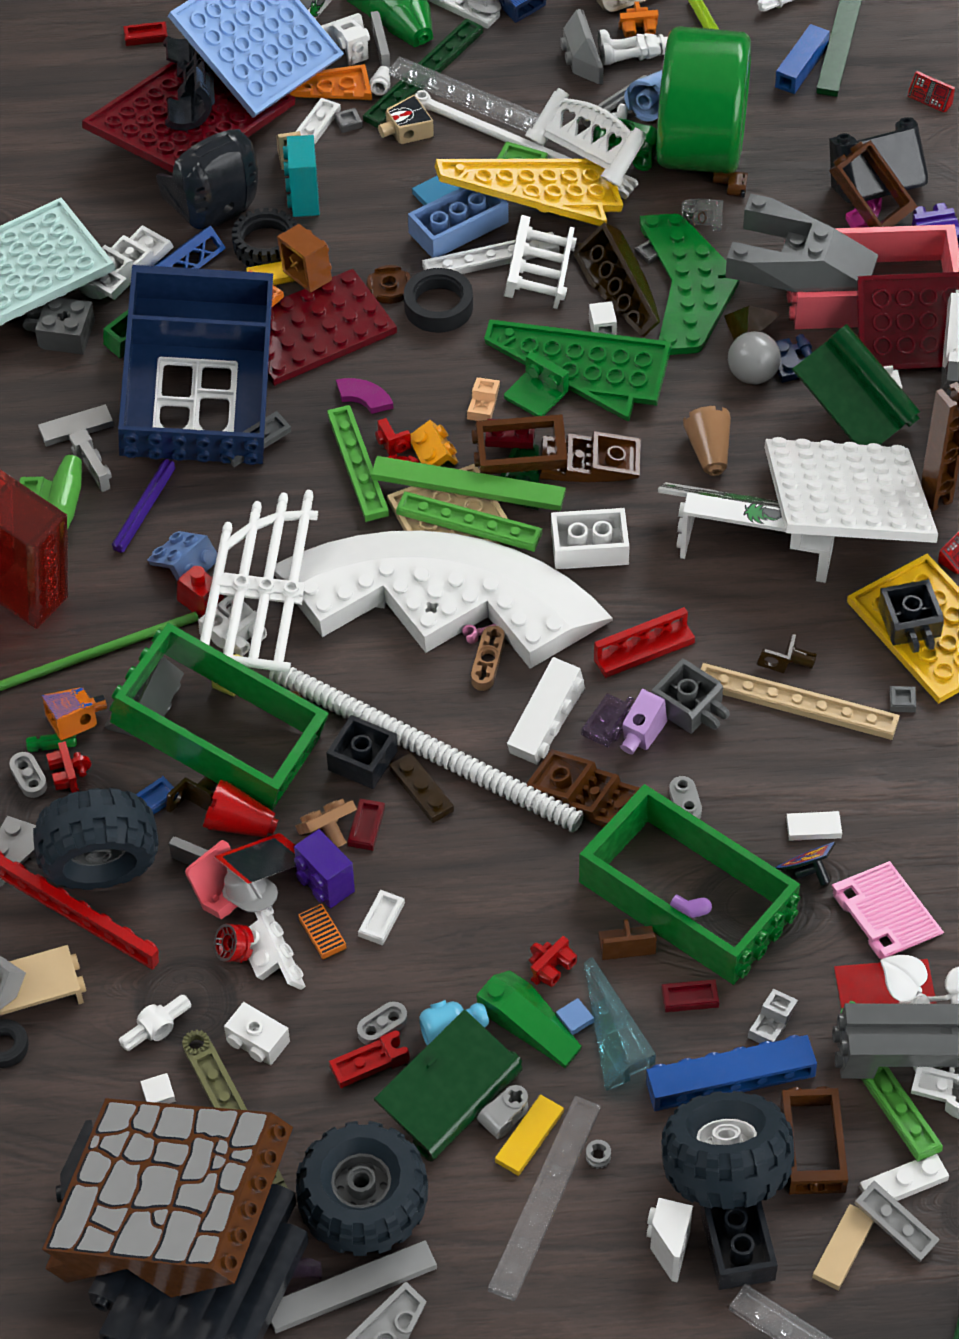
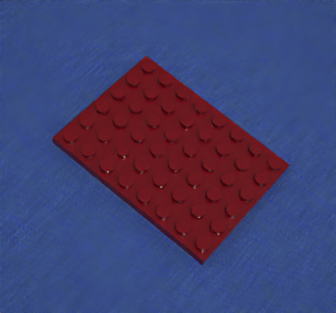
M170 62L82 120V128L173 173L176 159L198 142L214 134L232 129H239L248 138L294 106L295 97L287 94L252 118L214 72L215 103L211 107L207 120L202 125L191 130L171 129L165 126V120L168 117L167 99L170 97L171 99L178 100L177 89L184 82V78L177 77V63Z

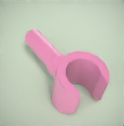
M466 625L463 627L462 633L466 636L468 643L475 644L478 641V636L482 635L486 627L476 629L474 625Z

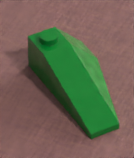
M509 970L493 975L478 992L477 1003H482L485 1006L490 1020L562 1067L566 1068L582 1049L580 1043L561 1022L533 985Z

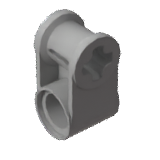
M519 1085L509 1086L493 1102L487 1104L481 1110L477 1121L496 1139L504 1137L527 1114V1091Z

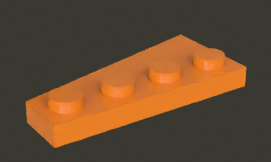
M365 64L322 70L289 93L294 97L372 100Z

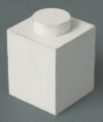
M612 301L589 304V323L592 332L617 334V320Z

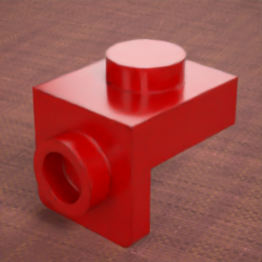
M386 418L377 421L378 431L375 432L376 439L379 445L383 444L389 456L402 453L411 448V434L408 430L395 434Z

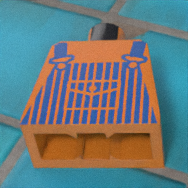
M84 688L42 695L45 716L60 741L95 727L97 724L95 712L107 709L106 700L103 695L89 698Z

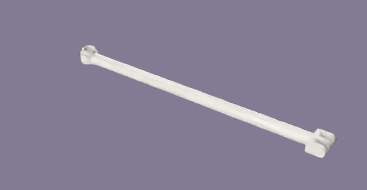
M425 90L417 91L415 94L425 110L433 111L503 142H511L548 153V159H572L432 100ZM624 175L623 179L625 180L620 188H617L620 197L627 199L634 188L637 187L638 181Z

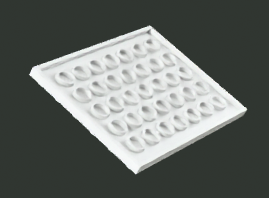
M781 437L765 440L764 448L786 533L937 543L938 532L908 448L901 445L885 447L875 443L858 445L854 442H845L844 444H839L829 440L810 442L807 439H797L794 441Z

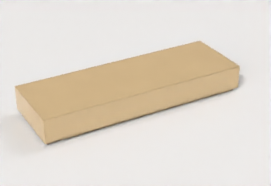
M849 1204L813 1273V1279L838 1291L874 1224V1221L860 1208Z

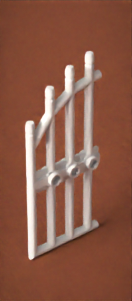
M306 490L300 511H286L288 495L283 492L278 498L276 513L260 518L261 502L255 501L252 505L249 523L231 536L232 523L225 522L223 525L200 641L207 645L210 644L219 595L234 596L223 654L248 668L290 673L291 663L284 662L294 604L302 605L305 583L298 582L309 520H317L318 511L311 510L314 497L313 491ZM299 520L289 579H273L284 521ZM273 524L264 577L249 576L257 530ZM246 538L239 574L224 573L228 550ZM244 598L259 599L248 657L233 656ZM269 601L284 603L274 660L258 659Z

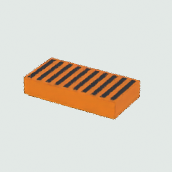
M323 904L298 914L299 921L322 959L347 949L346 942Z

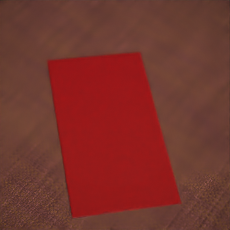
M919 959L925 965L928 973L926 982L920 986L922 988L921 993L926 996H935L928 959ZM881 963L834 966L841 1009L850 1000L862 1004H899V1001L894 999L887 989Z

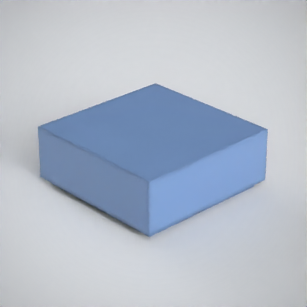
M578 998L556 1011L557 1017L572 1035L594 1023V1017Z

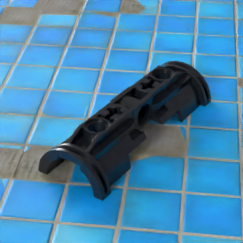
M167 36L163 40V46L166 47V60L177 63V77H183L184 82L177 89L178 100L171 99L170 97L167 99L168 117L165 120V126L175 130H191L202 125L207 120L211 107L215 103L214 71L186 38L175 39Z

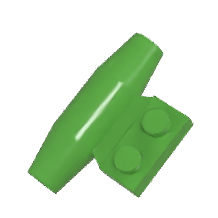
M66 455L53 481L47 480L44 477H21L13 505V520H37V518L45 515V537L53 542L62 541L74 518L81 490L82 460L75 455Z

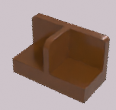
M625 919L623 929L599 932L598 938L602 960L656 954L657 938L656 934L653 933L652 926L630 928L628 919Z

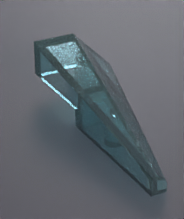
M591 957L584 963V968L587 976L592 1015L594 1017L604 1086L606 1091L629 1082L631 1075L655 1065L656 1053L593 957Z

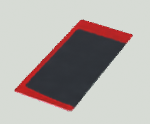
M281 833L215 856L217 860L247 884L296 866L294 862L295 844Z

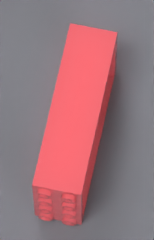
M955 224L835 228L878 254L877 262L941 260L943 272H959V247ZM787 291V303L792 304V306H789V318L794 320L795 329L842 328L846 324L850 328L858 327L857 291Z

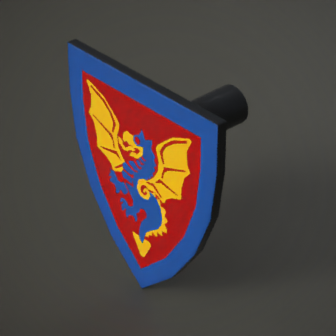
M832 842L805 852L775 868L778 870L796 868L794 871L798 879L816 873L821 886L828 884L830 879L822 859L828 858L836 843Z

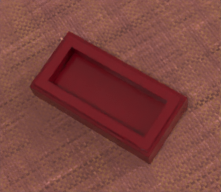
M359 799L347 840L349 847L374 850L385 811V803Z
M716 979L662 984L661 986L665 1013L719 1008Z

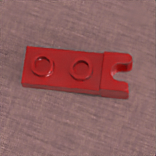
M397 1030L381 1036L380 1040L330 1060L329 1067L340 1088L390 1067L394 1069L407 1063L410 1059L408 1048L401 1047L396 1049V1047L400 1046V1032Z

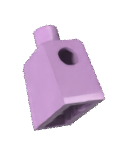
M644 689L641 690L622 725L624 740L620 748L624 752L634 754L637 747L644 750L650 747L667 723L665 699Z

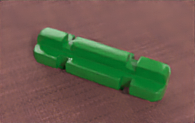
M57 734L41 735L40 738L32 736L26 738V747L29 752L38 751V748H42V750L59 749L58 743L66 741L67 748L77 746V737L74 735L60 741Z

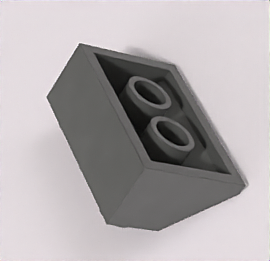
M162 657L133 700L164 717L172 706L171 700L174 694L181 687L180 681L184 673L165 657ZM110 714L104 726L107 730L133 736L110 723Z

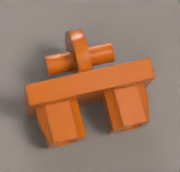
M639 1L634 2V8H628L626 13H620L619 29L623 30L625 37L635 36L636 28L643 27L644 34H655L659 17L658 10H648V7H640Z

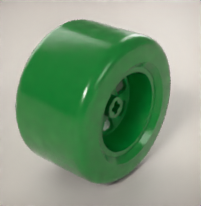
M683 26L675 27L669 32L663 61L657 120L656 155L660 166L667 169L730 174L737 170L743 144L751 64V39L745 32Z

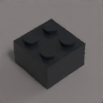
M351 715L326 752L328 771L374 789L398 752L397 734Z

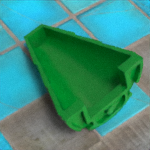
M347 0V2L367 14L369 18H371V12L378 11L382 25L390 33L414 48L434 39L428 0Z

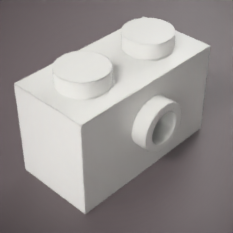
M245 1002L241 1004L224 1025L226 1040L232 1047L236 1049L242 1048L254 1060L258 1062L263 1061L270 1066L290 1042L289 1030L286 1026Z

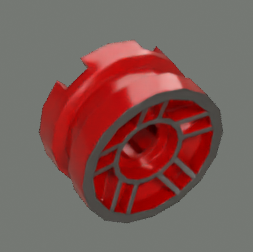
M221 925L214 938L216 956L225 962L234 961L242 963V961H247L253 952V949H250L251 943H254L253 933L246 925Z

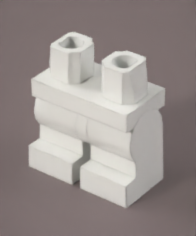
M227 596L217 604L211 640L218 647L223 648V651L234 596ZM244 601L234 653L240 656H244L250 649V643L246 640L250 637L252 638L257 614ZM205 615L198 620L200 635ZM265 627L263 631L262 640L267 636V631Z

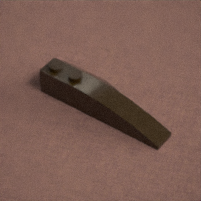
M604 222L573 251V254L589 284L606 301H612L613 308L641 336L645 337L660 323L652 292L621 230Z

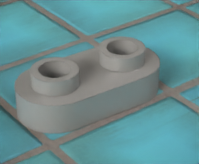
M19 752L12 756L9 762L11 773L23 794L31 798L43 795L47 790V782L34 756L28 752Z
M686 776L674 778L669 786L671 801L700 819L702 805L694 781Z
M388 1002L361 1019L357 1026L359 1040L368 1045L380 1040V1037L385 1034L402 1029L407 1023V1010L405 1006L399 1002ZM391 1017L398 1018L396 1021L389 1020ZM370 1031L375 1032L374 1035H368L367 1033Z

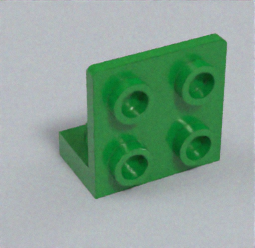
M530 351L526 355V372L504 393V399L534 416H545L569 391V372Z

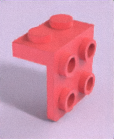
M224 840L214 845L185 870V874L203 910L221 920L238 907L223 897L224 878L228 872L227 867L217 860L215 856L231 850L228 842Z

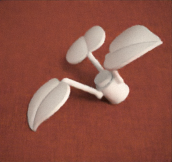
M894 955L880 960L884 970L887 989L891 996L899 1001V1004H930V1002L950 999L951 1004H959V967L952 969L945 979V989L948 995L931 997L921 993L922 988L920 986L926 982L928 976L926 967L921 960L909 955ZM931 1067V1068H935V1069H939V1070H940L942 1067Z

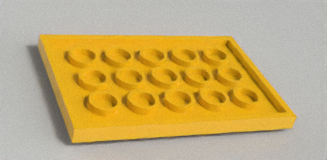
M928 553L847 597V603L938 704L959 693V587ZM929 579L943 613L944 624L941 637L934 638L935 648L931 650L927 649L924 640L919 641L920 651L915 653L912 652L908 643L893 646L878 608L880 589Z

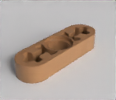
M492 625L486 627L481 636L471 672L472 686L480 691L490 689L495 681L505 644V632L499 626ZM493 636H497L494 640V646L490 645V639ZM485 654H491L495 659L486 662L481 657ZM483 670H486L484 680H479L482 677Z

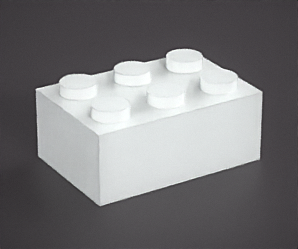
M625 508L551 513V535L555 569L629 565V539Z

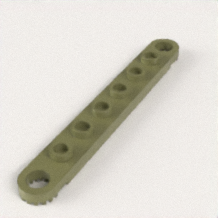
M192 1030L190 1033H186L182 1041L184 1053L212 1107L247 1110L206 1032ZM194 1040L204 1042L201 1049L198 1048V1050H193L189 1044ZM277 1169L272 1184L288 1188L279 1169Z

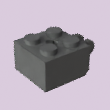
M56 298L47 302L43 309L35 308L26 313L29 319H25L22 326L27 331L36 333L39 347L44 350L84 354L95 323L92 302Z
M684 658L651 691V693L665 699L667 719L690 734L701 723L716 730L721 724L713 714L724 720L730 716L727 707L721 704L723 686L720 681Z

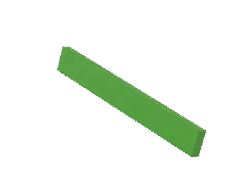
M377 456L371 473L372 480L561 511L566 493V487Z

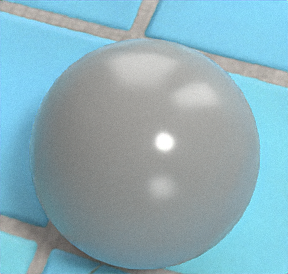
M756 331L744 333L737 337L730 346L728 352L729 368L733 375L744 383H764L776 374L780 366L781 354L779 347L765 333Z

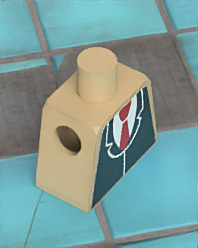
M415 95L387 108L386 123L378 125L382 138L393 134L400 144L434 137L433 119Z

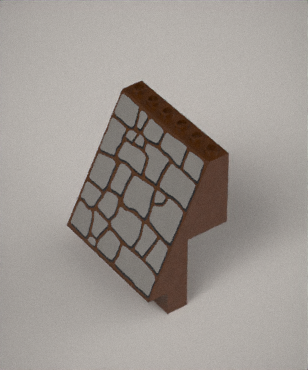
M105 1098L42 1248L43 1251L51 1255L45 1269L67 1283L128 1269L171 1298L235 1284L293 1127L272 1112Z

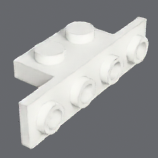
M272 906L266 910L255 912L258 920L249 926L254 937V943H251L250 946L253 952L249 961L256 977L264 980L281 968L287 984L302 990L306 987L302 979L303 972L295 964L292 958L293 951L283 939L282 935L284 932L272 915L274 913Z

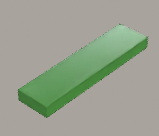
M879 1067L874 1079H861L917 1162L942 1151L943 1145L889 1067Z

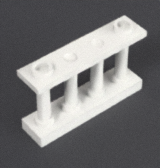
M521 215L504 296L513 298L515 289L520 290V288L555 296L553 308L557 309L560 300H565L567 287H563L569 254L570 251H574L577 238L573 237L574 228L570 227L567 238L532 230L533 227L529 226L530 217ZM531 238L565 247L564 253L560 254L529 246V243H525V241ZM530 255L561 263L560 271L526 263L522 256ZM524 271L557 279L558 284L557 287L524 280L522 276H519V273Z

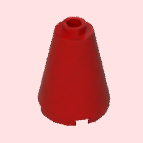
M220 780L213 794L211 806L208 807L203 827L208 830L267 837L269 833L274 834L279 822L275 818L276 813L230 782Z

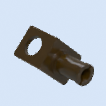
M792 633L785 655L768 649H762L757 665L781 673L785 672L787 665L791 662L812 669L817 653L795 648L796 634ZM773 657L778 660V663H769L765 658Z
M184 777L167 794V811L171 813L184 799L208 810L213 801V793L211 791L217 787L218 783L207 777H204L198 783ZM177 792H179L178 797H177L176 800L173 802V799H174L175 795L177 794Z

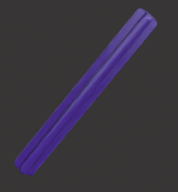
M165 459L114 539L112 543L114 551L123 553L174 472L175 463L173 461Z

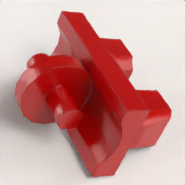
M66 741L58 743L59 750L46 754L50 771L63 767L65 769L64 771L52 774L55 789L70 788L71 793L79 792L75 773H79L80 777L86 776V771L90 769L92 764L91 760L87 756H81L80 752L74 753V758L71 759Z
M564 936L553 946L546 942L543 946L539 943H534L530 947L533 954L529 959V962L532 964L531 971L533 973L531 981L536 985L542 981L546 985L553 987L561 977V972L555 969V967L560 964L565 969L570 970L577 963V955L569 948V940Z

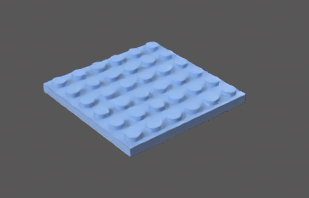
M188 0L172 10L167 16L252 118L330 66L344 54L300 0Z

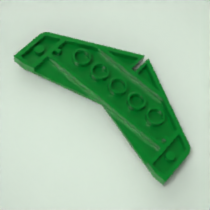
M659 214L640 216L641 232L650 241L672 283L659 340L671 342L670 355L698 353L703 350L738 287L739 280L725 277L726 260L682 215Z

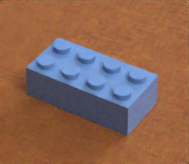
M459 188L408 213L409 234L432 258L442 256L509 222L508 202L506 200L464 188Z

